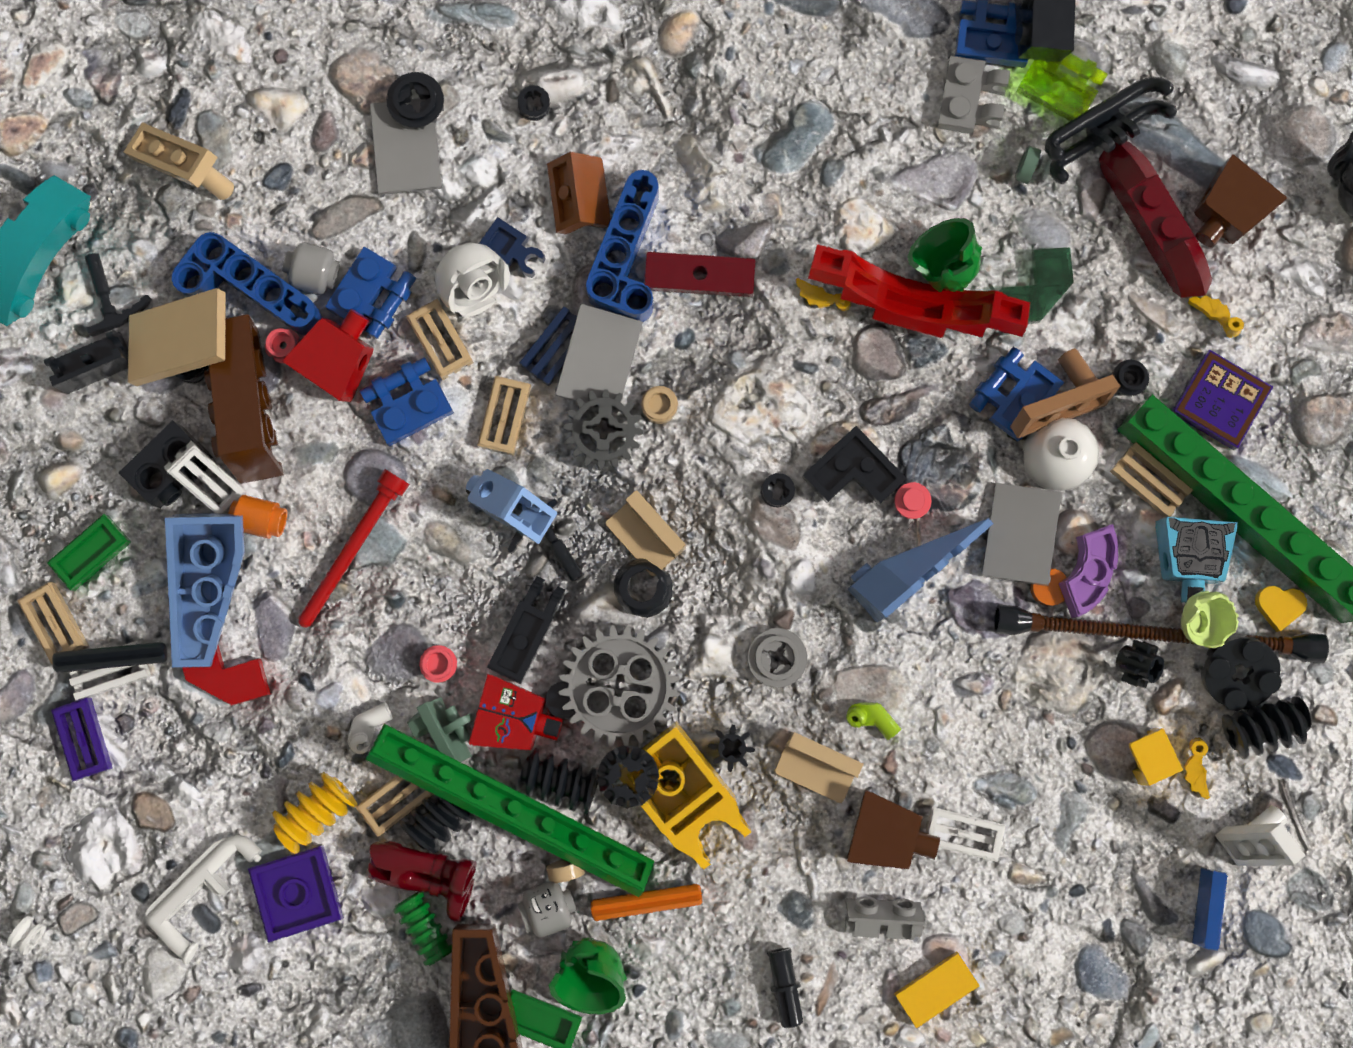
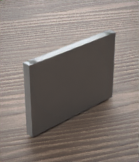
M412 99L410 103L406 104L412 105L414 110L419 113L420 103L426 101V99ZM386 102L371 103L369 111L372 120L377 176L376 189L378 194L385 195L442 189L443 180L441 178L436 123L432 122L426 125L423 130L411 127L407 129L405 126L394 121L388 111Z
M580 304V307L577 309L578 315L559 383L555 387V395L573 401L580 398L587 403L590 391H593L597 398H601L604 389H608L609 398L615 399L619 393L623 394L638 338L643 330V322ZM612 408V412L618 413V410Z
M996 483L993 488L994 498L990 518L994 524L989 527L984 564L981 567L982 576L1048 587L1051 581L1050 571L1060 503L1063 500L1062 492Z

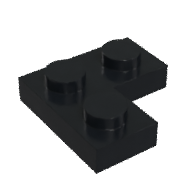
M857 426L849 431L802 475V478L826 503L854 479L878 505L907 479Z

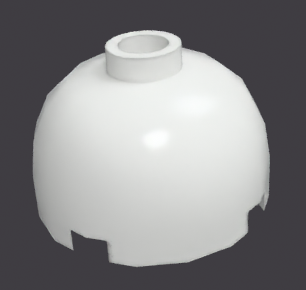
M469 242L454 247L442 257L436 268L435 285L438 295L454 314L459 312L462 317H470L482 313L497 301L492 296L497 293L499 288L505 291L508 286L510 271L506 262L488 246Z
M1060 418L1054 420L1039 431L1029 434L1023 444L1025 471L1034 483L1046 490L1064 491L1074 489L1089 479L1098 464L1099 448L1096 437L1088 426L1076 419Z

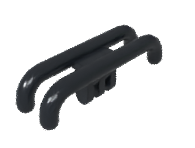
M1161 77L1141 79L1053 131L1045 142V152L1052 159L1049 170L1054 181L1059 184L1066 183L1069 174L1064 167L1094 148L1100 147L1109 153L1116 148L1115 143L1118 145L1126 143L1128 141L1127 135L1131 138L1139 135L1140 129L1136 123L1151 115H1161L1168 119L1173 118L1177 113L1176 107L1169 102L1160 100L1145 102L1125 114L1119 112V108L1147 92H1158L1166 96L1170 95L1174 90L1173 83ZM1084 129L1086 130L1087 137L1065 150L1060 147V144Z

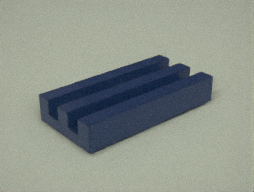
M565 306L519 362L523 368L548 387L562 371L568 348L547 375L542 370L571 335L577 319V315H573ZM565 320H568V325L535 366L531 363Z

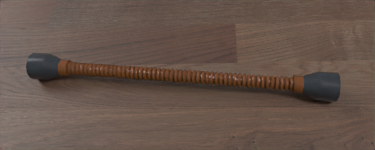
M1001 604L997 605L994 616L995 634L1017 635L1028 631L1040 632V630L1044 629V631L1053 630L1057 632L1058 630V632L1063 631L1064 633L1077 632V634H1096L1097 636L1105 635L1107 637H1129L1130 639L1194 644L1185 637L1181 628L1148 627V625L1115 624L1114 622H1096L1081 619L1077 621V619H1063L1062 617L1058 619V617H1044L1038 613H1031L1018 606ZM1301 633L1291 637L1280 636L1278 638L1245 634L1247 637H1254L1264 641L1274 652L1290 655L1302 662L1322 664L1328 657L1329 641L1325 634Z

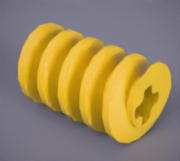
M322 772L320 774L324 784L322 787L312 781L308 783L312 793L311 796L308 797L301 791H298L296 793L300 803L298 806L289 801L284 802L287 815L284 816L276 810L272 812L275 821L273 830L280 842L291 853L297 854L300 852L299 844L309 845L312 842L311 834L319 836L324 833L323 824L327 826L334 825L336 823L335 814L341 817L345 816L348 813L346 804L352 807L357 806L353 795L336 777H331L327 773Z

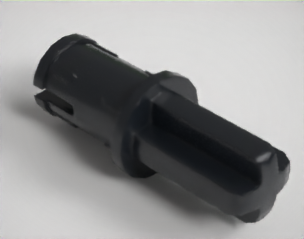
M780 948L767 952L774 986L770 988L771 992H775L780 1022L783 1028H794L803 1023L797 990L801 985L795 978L791 948Z

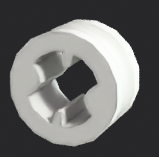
M30 915L19 922L7 941V945L11 948L18 946L19 953L23 956L27 955L36 946L46 929V926L42 923L34 924V918Z

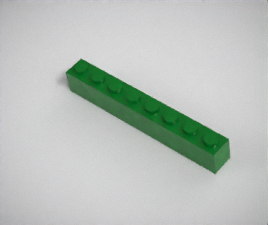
M1153 394L1141 401L1120 424L1117 430L1133 444H1139L1193 489L1191 494L1218 518L1225 522H1237L1236 533L1336 620L1340 623L1353 622V566Z

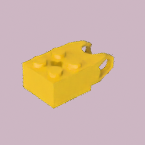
M677 721L642 748L653 757L658 766L659 783L655 794L641 807L676 849L692 857L704 870L711 865L709 863L710 859L704 852L699 839L700 830L705 824L720 820L738 830L744 837L751 833V828L740 814L734 793ZM621 764L622 775L619 779L622 783H627L629 787H632L635 792L634 780L643 769L629 772ZM668 769L670 772L673 770L678 772L676 778L678 782L673 784L672 781L668 780L664 783L661 780L664 774L663 771Z

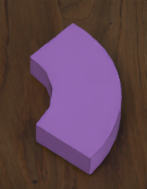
M1113 524L1076 537L1079 550L1077 564L1070 576L1059 583L1071 618L1079 617L1092 610L1100 603L1109 590L1108 585L1113 571L1117 569L1118 542Z

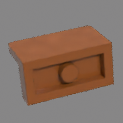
M570 151L547 163L556 233L569 234L586 225L607 228L611 221L603 160L600 157Z

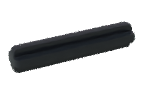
M156 642L56 652L53 654L52 661L54 671L62 673L164 663L167 661L168 653L165 643Z

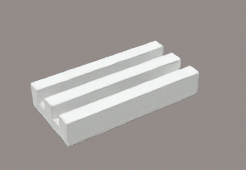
M190 441L186 445L187 449L183 453L180 451L175 456L176 460L173 463L168 462L164 468L214 513L224 514L230 508L234 500L237 501L246 490L194 442ZM195 455L234 491L229 495L190 459ZM183 466L188 468L224 501L218 505L186 477L180 469Z
M134 641L125 645L141 644V641ZM148 664L138 665L140 670L138 672L87 689L84 688L83 683L133 666L97 669L83 675L80 674V671L70 672L71 679L69 681L70 685L74 686L75 693H73L75 701L151 677Z
M930 806L929 820L926 823L927 834L934 835L935 831L992 845L991 852L940 840L939 848L998 862L1005 824ZM938 816L996 830L995 836L991 837L938 824Z

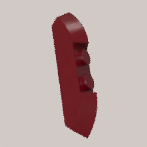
M1130 142L1122 145L1115 143L1116 148L1109 153L1103 151L1098 158L1103 175L1172 291L1181 298L1205 296L1212 283V277L1205 255L1195 235L1156 170L1143 153Z

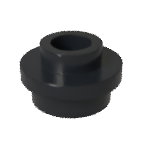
M1122 361L1112 372L1120 384L1117 391L1122 395L1136 396L1148 386V370L1139 361ZM1125 373H1130L1134 376V384L1131 385L1125 382Z

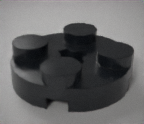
M1233 634L1227 638L1222 647L1209 648L1206 653L1208 658L1205 661L1204 667H1201V679L1207 692L1217 702L1225 705L1232 711L1249 709L1262 704L1279 690L1282 683L1280 663L1275 652L1264 641L1254 637H1247L1245 634ZM1241 664L1245 668L1249 667V672L1245 678L1232 679V675L1236 673L1235 666Z

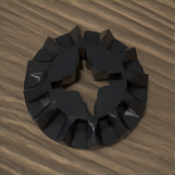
M411 72L398 77L391 84L387 92L386 103L388 111L395 122L400 123L407 129L411 127L423 130L426 125L432 122L436 123L437 117L441 111H444V94L441 86L433 77L425 73ZM413 89L420 99H426V101L420 103L419 113L414 110L412 105L406 104L412 101Z
M620 746L611 750L602 759L598 768L597 779L600 792L611 804L626 809L642 806L655 794L659 783V770L655 760L648 752L636 746ZM622 762L624 768L626 767L629 772L643 769L634 780L635 792L627 783L614 785L622 775L619 763Z

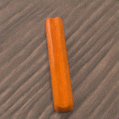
M691 884L646 891L640 897L626 894L594 899L591 901L590 906L593 920L601 921L698 906L702 904L703 899L700 885Z

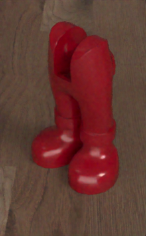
M394 841L374 842L371 844L369 850L370 863L367 872L368 878L403 890L426 892L436 897L442 895L447 900L446 912L448 918L455 922L462 920L474 886L475 879L473 877L477 867L476 861L468 858L450 859L449 855L443 853L434 854L403 847L400 843Z

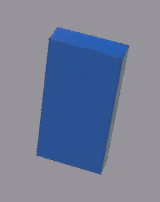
M1201 868L1192 943L1204 949L1218 951L1228 875L1227 873L1207 868Z

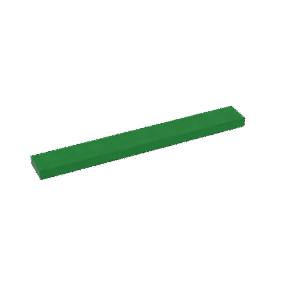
M386 724L382 726L365 760L637 897H640L644 892L654 860Z

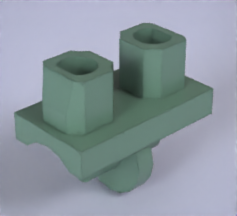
M441 697L431 702H425L417 707L418 713L407 721L412 734L417 739L430 733L436 745L432 748L459 762L472 757L465 743L471 737L465 727L474 721L471 713L460 717L455 706L453 705L447 709Z

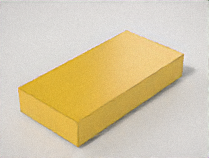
M956 951L896 991L894 995L914 1026L918 1028L980 985Z

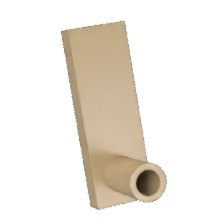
M143 122L123 152L141 164L199 188L201 185L220 200L229 198L233 193L234 184L213 167L218 157L211 151Z

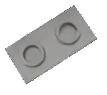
M867 896L858 897L857 899L846 898L845 900L848 915L845 918V933H852L853 937L879 938L880 925L887 926V938L914 940L915 936L922 937V925H925L926 922L921 902H913L909 899L885 901Z

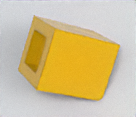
M1152 728L1146 731L1147 735L1129 743L1131 753L1139 767L1132 770L1139 785L1151 786L1183 771L1164 728Z

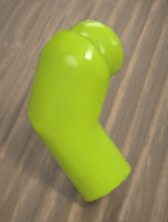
M857 702L848 708L846 719L852 727L875 726L887 741L901 731V727L880 703Z

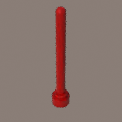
M383 470L377 480L380 483L376 488L379 491L300 614L298 623L301 627L307 628L312 625L391 499L395 501L398 495L403 496L410 485L409 483L390 471Z

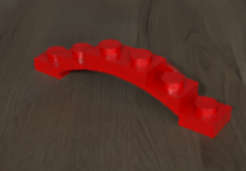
M817 244L808 279L843 288L840 299L874 308L873 320L943 338L947 328L981 338L986 328L1023 337L1026 331L1030 310V302L1007 296L1003 292L996 290H963V292L942 290L938 292L930 284L911 280L875 266L853 251L837 250Z

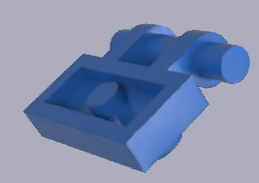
M962 0L960 14L973 16V21L960 20L955 56L982 60L990 64L1025 68L1028 59L1018 58V45L1015 43L1017 28L1015 3L1008 2L1007 5L988 3V0ZM986 18L1004 20L1005 25L987 23Z
M364 246L325 307L343 320L350 309L368 317L372 321L365 332L378 339L385 328L389 329L394 321L392 316L401 302H406L412 294L410 288L417 278L404 271L397 282L393 281L391 277L397 269L395 264ZM384 289L390 294L380 309L375 308L373 305Z
M1012 347L1005 357L1000 356L994 364L995 370L987 381H982L974 391L976 395L969 403V406L981 413L987 403L995 406L997 410L990 417L989 421L1016 441H1020L1023 437L1017 438L1010 426L1024 406L1054 396L1064 381L1035 360L1026 371L1017 364L1024 355L1019 349ZM1006 378H1010L1016 382V385L1007 396H1004L998 389Z
M425 357L414 363L408 361L400 365L401 369L385 378L379 376L371 380V385L360 390L366 403L378 397L381 399L383 406L372 411L371 414L389 447L454 414L437 379L424 385L420 380L419 376L431 370ZM409 382L413 391L394 400L390 391Z

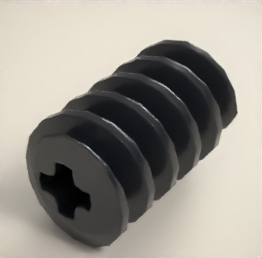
M1294 696L1289 701L1286 699L1278 700L1275 705L1272 703L1263 704L1261 709L1251 707L1247 712L1236 711L1232 716L1224 714L1221 718L1223 731L1228 743L1237 751L1242 759H1248V747H1251L1256 755H1263V743L1266 744L1271 752L1277 751L1278 739L1285 748H1291L1293 745V735L1299 744H1306L1307 732L1312 724L1308 706L1299 696Z
M535 748L525 761L516 791L523 784H526V795L531 797L539 788L541 801L546 802L553 793L555 794V805L558 807L568 798L569 809L572 812L583 803L584 816H587L598 786L597 769L592 767L584 776L582 763L578 762L572 771H569L568 758L565 757L557 766H554L553 753H549L543 761H540L539 749Z
M436 795L437 803L435 804L426 799L422 801L426 810L425 814H421L414 809L411 811L415 822L413 825L404 820L399 822L406 834L421 849H427L433 853H437L440 850L438 839L446 843L452 839L449 828L456 832L463 829L460 818L469 822L474 819V814Z

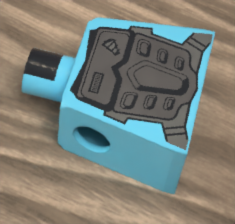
M1165 517L1156 521L1155 528L1161 576L1163 580L1182 582V603H1186L1191 596L1198 592L1205 591V584H1216L1225 581L1237 532V522Z

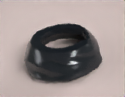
M639 558L628 561L618 569L613 580L614 594L618 603L626 612L645 618L655 616L668 607L672 598L673 584L670 575L647 559ZM647 569L653 572L659 579L656 593L650 600L638 602L629 595L628 582L635 574Z

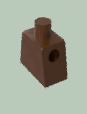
M1233 154L1217 170L1194 210L1195 216L1205 223L1196 233V238L1200 243L1210 248L1214 247L1221 237L1228 243L1234 244L1281 205L1287 197Z
M865 790L848 851L847 862L909 869L913 854L935 860L940 837L919 831L923 816L871 791Z

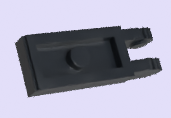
M536 576L524 601L520 600L487 668L519 684H522L555 618L553 615L565 592V589L559 586L553 590L544 612L533 607L532 605L544 587L545 579Z

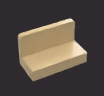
M636 490L625 499L626 504L606 521V526L636 559H647L663 570L686 549V544ZM645 569L651 576H656L653 572Z
M791 732L775 768V773L829 799L842 803L854 777L858 778L864 764L798 733Z

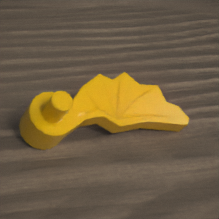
M800 278L796 279L797 287L800 289L799 296L806 299L809 306L816 305L820 309L835 303L840 311H847L852 305V302L840 299L841 293L829 294L826 293L823 287L811 285Z
M1207 295L1201 298H1189L1188 304L1201 311L1210 320H1217L1222 325L1228 338L1237 337L1241 333L1244 322L1238 317L1230 318L1227 305H1223L1220 299H1211Z
M1194 738L1189 743V749L1193 755L1184 765L1186 770L1184 779L1190 783L1191 791L1199 792L1201 797L1208 800L1210 796L1206 783L1207 770L1202 766V758L1208 752V745L1203 739Z

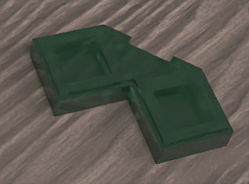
M1070 247L1033 250L1031 256L1035 285L1004 287L1000 289V292L1007 296L1030 302L1028 324L1039 323L1074 283Z

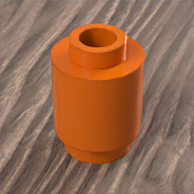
M242 495L238 501L234 500L228 513L231 515H243L244 533L268 539L272 536L280 537L282 535L288 515L287 509L281 508L279 503Z

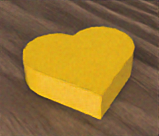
M1276 586L1260 589L1254 599L1258 611L1275 632L1282 631L1301 616L1308 605L1305 594L1300 590H1282Z

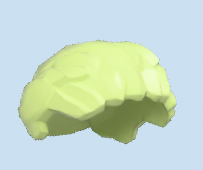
M1201 591L1191 596L1185 603L1180 623L1182 631L1189 641L1205 648L1222 647L1227 638L1236 632L1239 615L1235 612L1234 603L1226 595L1216 591Z

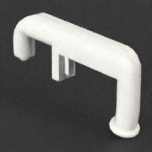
M235 835L214 842L146 911L145 919L148 926L171 951L182 958V962L185 964L189 963L198 949V943H191L185 939L169 920L204 885L215 896L218 894L224 896L231 890L216 874V871L237 850L249 863L253 860L255 862L261 860L260 854L262 850L254 841L246 836Z

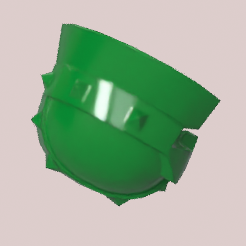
M953 218L936 224L920 235L911 246L907 258L909 265L920 272L926 281L938 292L942 290L963 292L964 288H967L968 284L979 273L982 247L977 242L973 223L966 218Z
M585 936L579 941H573L567 953L563 950L561 951L559 972L555 974L549 984L551 995L560 1004L581 1013L600 1015L614 1012L623 1006L626 1000L623 984L628 978L624 973L619 954L611 945Z

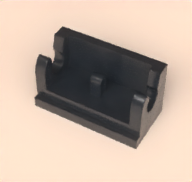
M112 330L106 333L105 338L58 358L48 357L44 359V364L47 367L49 366L54 373L53 376L49 377L52 386L66 394H70L128 369V347L122 333Z

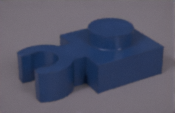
M499 217L495 219L479 242V244L488 246L498 254L509 268L514 261L518 263L521 272L529 278H533L535 272L526 265V262L530 258H536L542 263L546 260L545 255L540 249L535 247L525 248L524 246L529 241L528 237Z

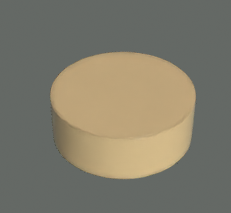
M655 386L648 389L643 395L641 408L647 420L655 424H664L672 420L676 415L678 401L671 389L664 386Z
M559 860L546 866L549 881L555 883L574 880L583 876L586 872L565 860Z

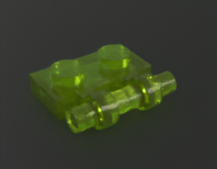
M1072 53L1060 62L1049 61L1047 63L1043 60H1033L1016 92L1071 121L1088 111L1098 93L1097 89L1086 84L1088 80L1101 86L1108 73L1097 68L1098 63L1088 58L1087 61H1084ZM1062 65L1079 75L1075 78L1058 69V67Z

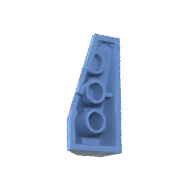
M220 513L175 514L165 518L172 668L210 667L214 660L245 553L243 515Z
M987 518L880 561L872 568L866 563L850 577L855 583L848 590L875 622H879L900 607L924 586L922 584L924 581H928L940 572L952 557H956L994 523Z

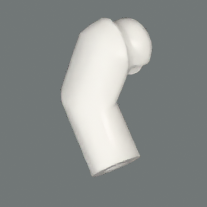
M386 702L354 717L347 740L348 746L354 753H366L370 749L375 728L393 719Z

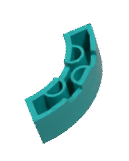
M55 175L45 180L23 199L27 206L15 221L7 218L0 228V323L5 326L10 325L19 318L26 317L32 311L36 290L49 264L62 246L75 233L83 230L90 219L88 211L91 196Z

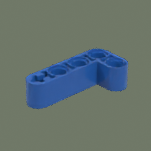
M647 170L635 171L628 177L586 282L588 299L593 307L642 322L649 319L653 313L652 291L647 285L628 278L659 199L658 180L653 173ZM643 187H647L648 191L643 193L639 207L636 205L637 191L640 192ZM627 218L635 219L639 223L633 230H625L620 226L621 222ZM612 251H621L626 255V258L620 263H611L607 260V256ZM602 283L609 284L613 288L611 294L605 297L597 296L593 291L597 285ZM634 296H641L647 301V304L642 309L635 310L630 308L627 302Z
M215 232L202 234L172 272L174 287L185 297L218 288L224 280L301 335H306L323 318L320 310L307 296ZM222 247L221 255L216 259L209 260L210 252L214 248ZM246 267L251 268V274L247 279L237 280L238 274L242 269ZM196 275L200 276L198 285L187 289L189 279ZM281 288V293L276 300L266 301V296L271 289ZM292 305L302 313H308L307 318H298L290 310Z

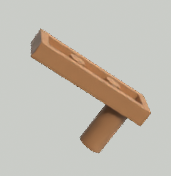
M1076 348L1065 352L1058 359V362L1076 388L1024 406L1010 427L1016 437L1021 438L1039 431L1054 420L1060 418L1072 419L1102 408L1109 403L1119 389L1120 384L1113 374L1097 379Z

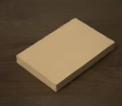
M215 288L129 315L128 383L140 386L225 361L226 293Z

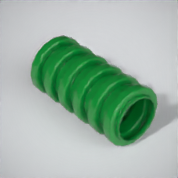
M416 892L395 905L393 912L394 914H400V924L405 923L407 927L405 933L407 935L411 933L413 937L411 940L412 945H418V955L421 956L423 954L426 959L423 961V964L431 966L452 953V944L448 945L446 941L448 935L446 933L442 935L440 931L442 928L441 923H435V913L430 914L428 911L429 903L424 904L421 899L424 897V894Z

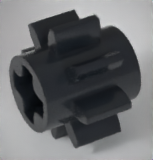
M1133 640L1132 646L1125 645L1122 647L1116 658L1117 670L1124 673L1121 681L1143 688L1147 687L1148 682H1157L1164 670V659L1156 655L1159 647L1138 640Z
M732 724L730 726V734L724 735L720 730H715L716 735L720 739L717 744H708V748L718 752V756L714 758L713 763L718 764L722 760L726 761L728 772L732 771L733 763L738 761L741 765L747 767V761L743 758L745 753L755 752V748L745 744V740L749 737L750 733L745 732L738 736L735 734L736 727ZM728 738L732 742L737 739L740 741L741 744L737 748L740 754L736 758L732 755L723 756L722 752L725 746L722 742Z

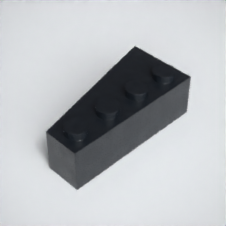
M1015 0L1017 27L1015 43L1018 45V58L1060 62L1074 51L1076 0Z

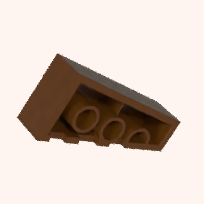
M249 314L225 318V361L209 365V369L204 372L207 388L212 392L213 402L208 403V413L212 424L215 425L216 436L211 437L213 453L216 458H220L240 484L284 476L282 463L278 462L272 453V446L278 445L276 430H273L271 419L265 412L272 409V404L265 382L260 381V378H264L267 375L259 330Z
M457 924L453 928L449 1048H523L496 924Z

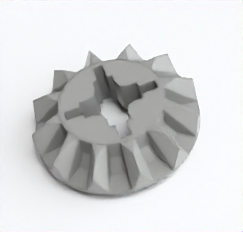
M773 628L760 633L753 640L749 647L747 661L752 675L765 686L782 688L795 683L802 676L807 665V651L802 640L796 634L786 629ZM784 643L783 657L788 659L787 661L792 663V666L779 664L770 673L771 659L766 654H763L762 651L775 652Z

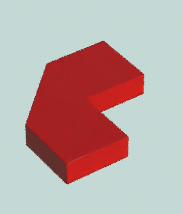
M219 645L217 646L212 666L182 667L186 681L230 705L235 706L271 695L261 659L225 668Z

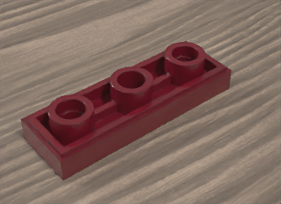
M647 252L645 285L651 291L753 297L756 259ZM696 272H703L706 277L698 280L693 275Z

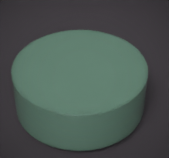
M1032 146L1025 148L1015 173L1016 181L1029 184L1039 161L1041 149Z

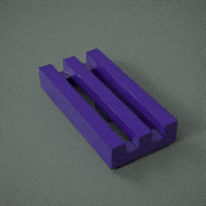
M84 698L51 710L72 781H78L85 777L99 774L102 771L113 769L92 698ZM80 708H82V711H83V715H84V718H85V721H86V725H87V728H88V731H89V735H90V738H91V741H92V745H93V748H94V751H95V754H96V758H97V761H98V765H96L95 760H94V756H93V753H92V750H91V746H90V743H89V740H88V736H87V733H86V730H85V727H84V723H83V720H82V717H81V713H80V710H79ZM70 712L76 738L86 765V769L83 770L81 769L65 713Z

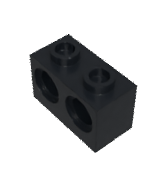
M172 420L118 473L149 504L161 509L164 505L169 506L174 503L182 494L181 488L183 485L164 468L168 462L173 463L176 460L177 451L192 441L211 459L213 456L183 426ZM195 455L190 459L203 472H206L208 467ZM185 466L180 469L190 480L198 478ZM156 472H161V484L157 488L151 489L149 485L151 476Z

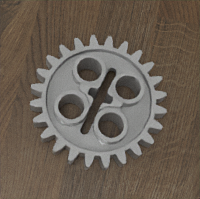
M611 625L610 633L607 637H604L602 632L596 629L597 640L591 642L587 637H582L586 648L581 651L578 648L572 647L571 650L577 659L575 662L564 660L563 662L566 667L571 669L570 674L559 675L560 680L569 683V688L559 691V695L570 696L571 701L562 708L563 710H575L576 714L571 718V724L581 720L584 722L580 732L582 735L591 729L595 730L594 742L596 743L602 738L603 734L608 736L610 747L614 745L616 737H621L624 746H628L631 735H635L637 740L642 743V731L647 729L655 736L657 732L653 723L658 721L667 725L668 721L662 715L663 711L676 710L668 702L669 697L680 696L678 691L670 689V684L678 682L680 677L672 676L668 673L669 670L676 666V662L665 663L663 658L667 655L668 648L657 652L654 648L658 638L655 637L646 643L644 641L645 630L643 629L636 637L631 636L629 625H626L623 635H618L615 626ZM602 654L611 656L615 664L613 671L607 675H599L593 669L594 660ZM645 660L650 664L652 672L647 679L639 681L631 676L630 667L634 661ZM622 675L624 676L625 683L652 687L653 692L646 694L625 690L622 692L621 697L615 696L614 689L587 685L586 681L588 678L614 682L617 680V676ZM596 691L604 692L609 698L608 708L601 713L591 711L588 706L589 696ZM634 696L642 698L646 703V711L639 718L629 717L624 708L626 701Z

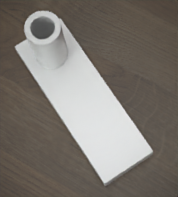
M1273 805L1269 806L1249 824L1225 826L1215 835L1237 866L1296 865L1306 856L1284 827L1287 823L1286 816Z

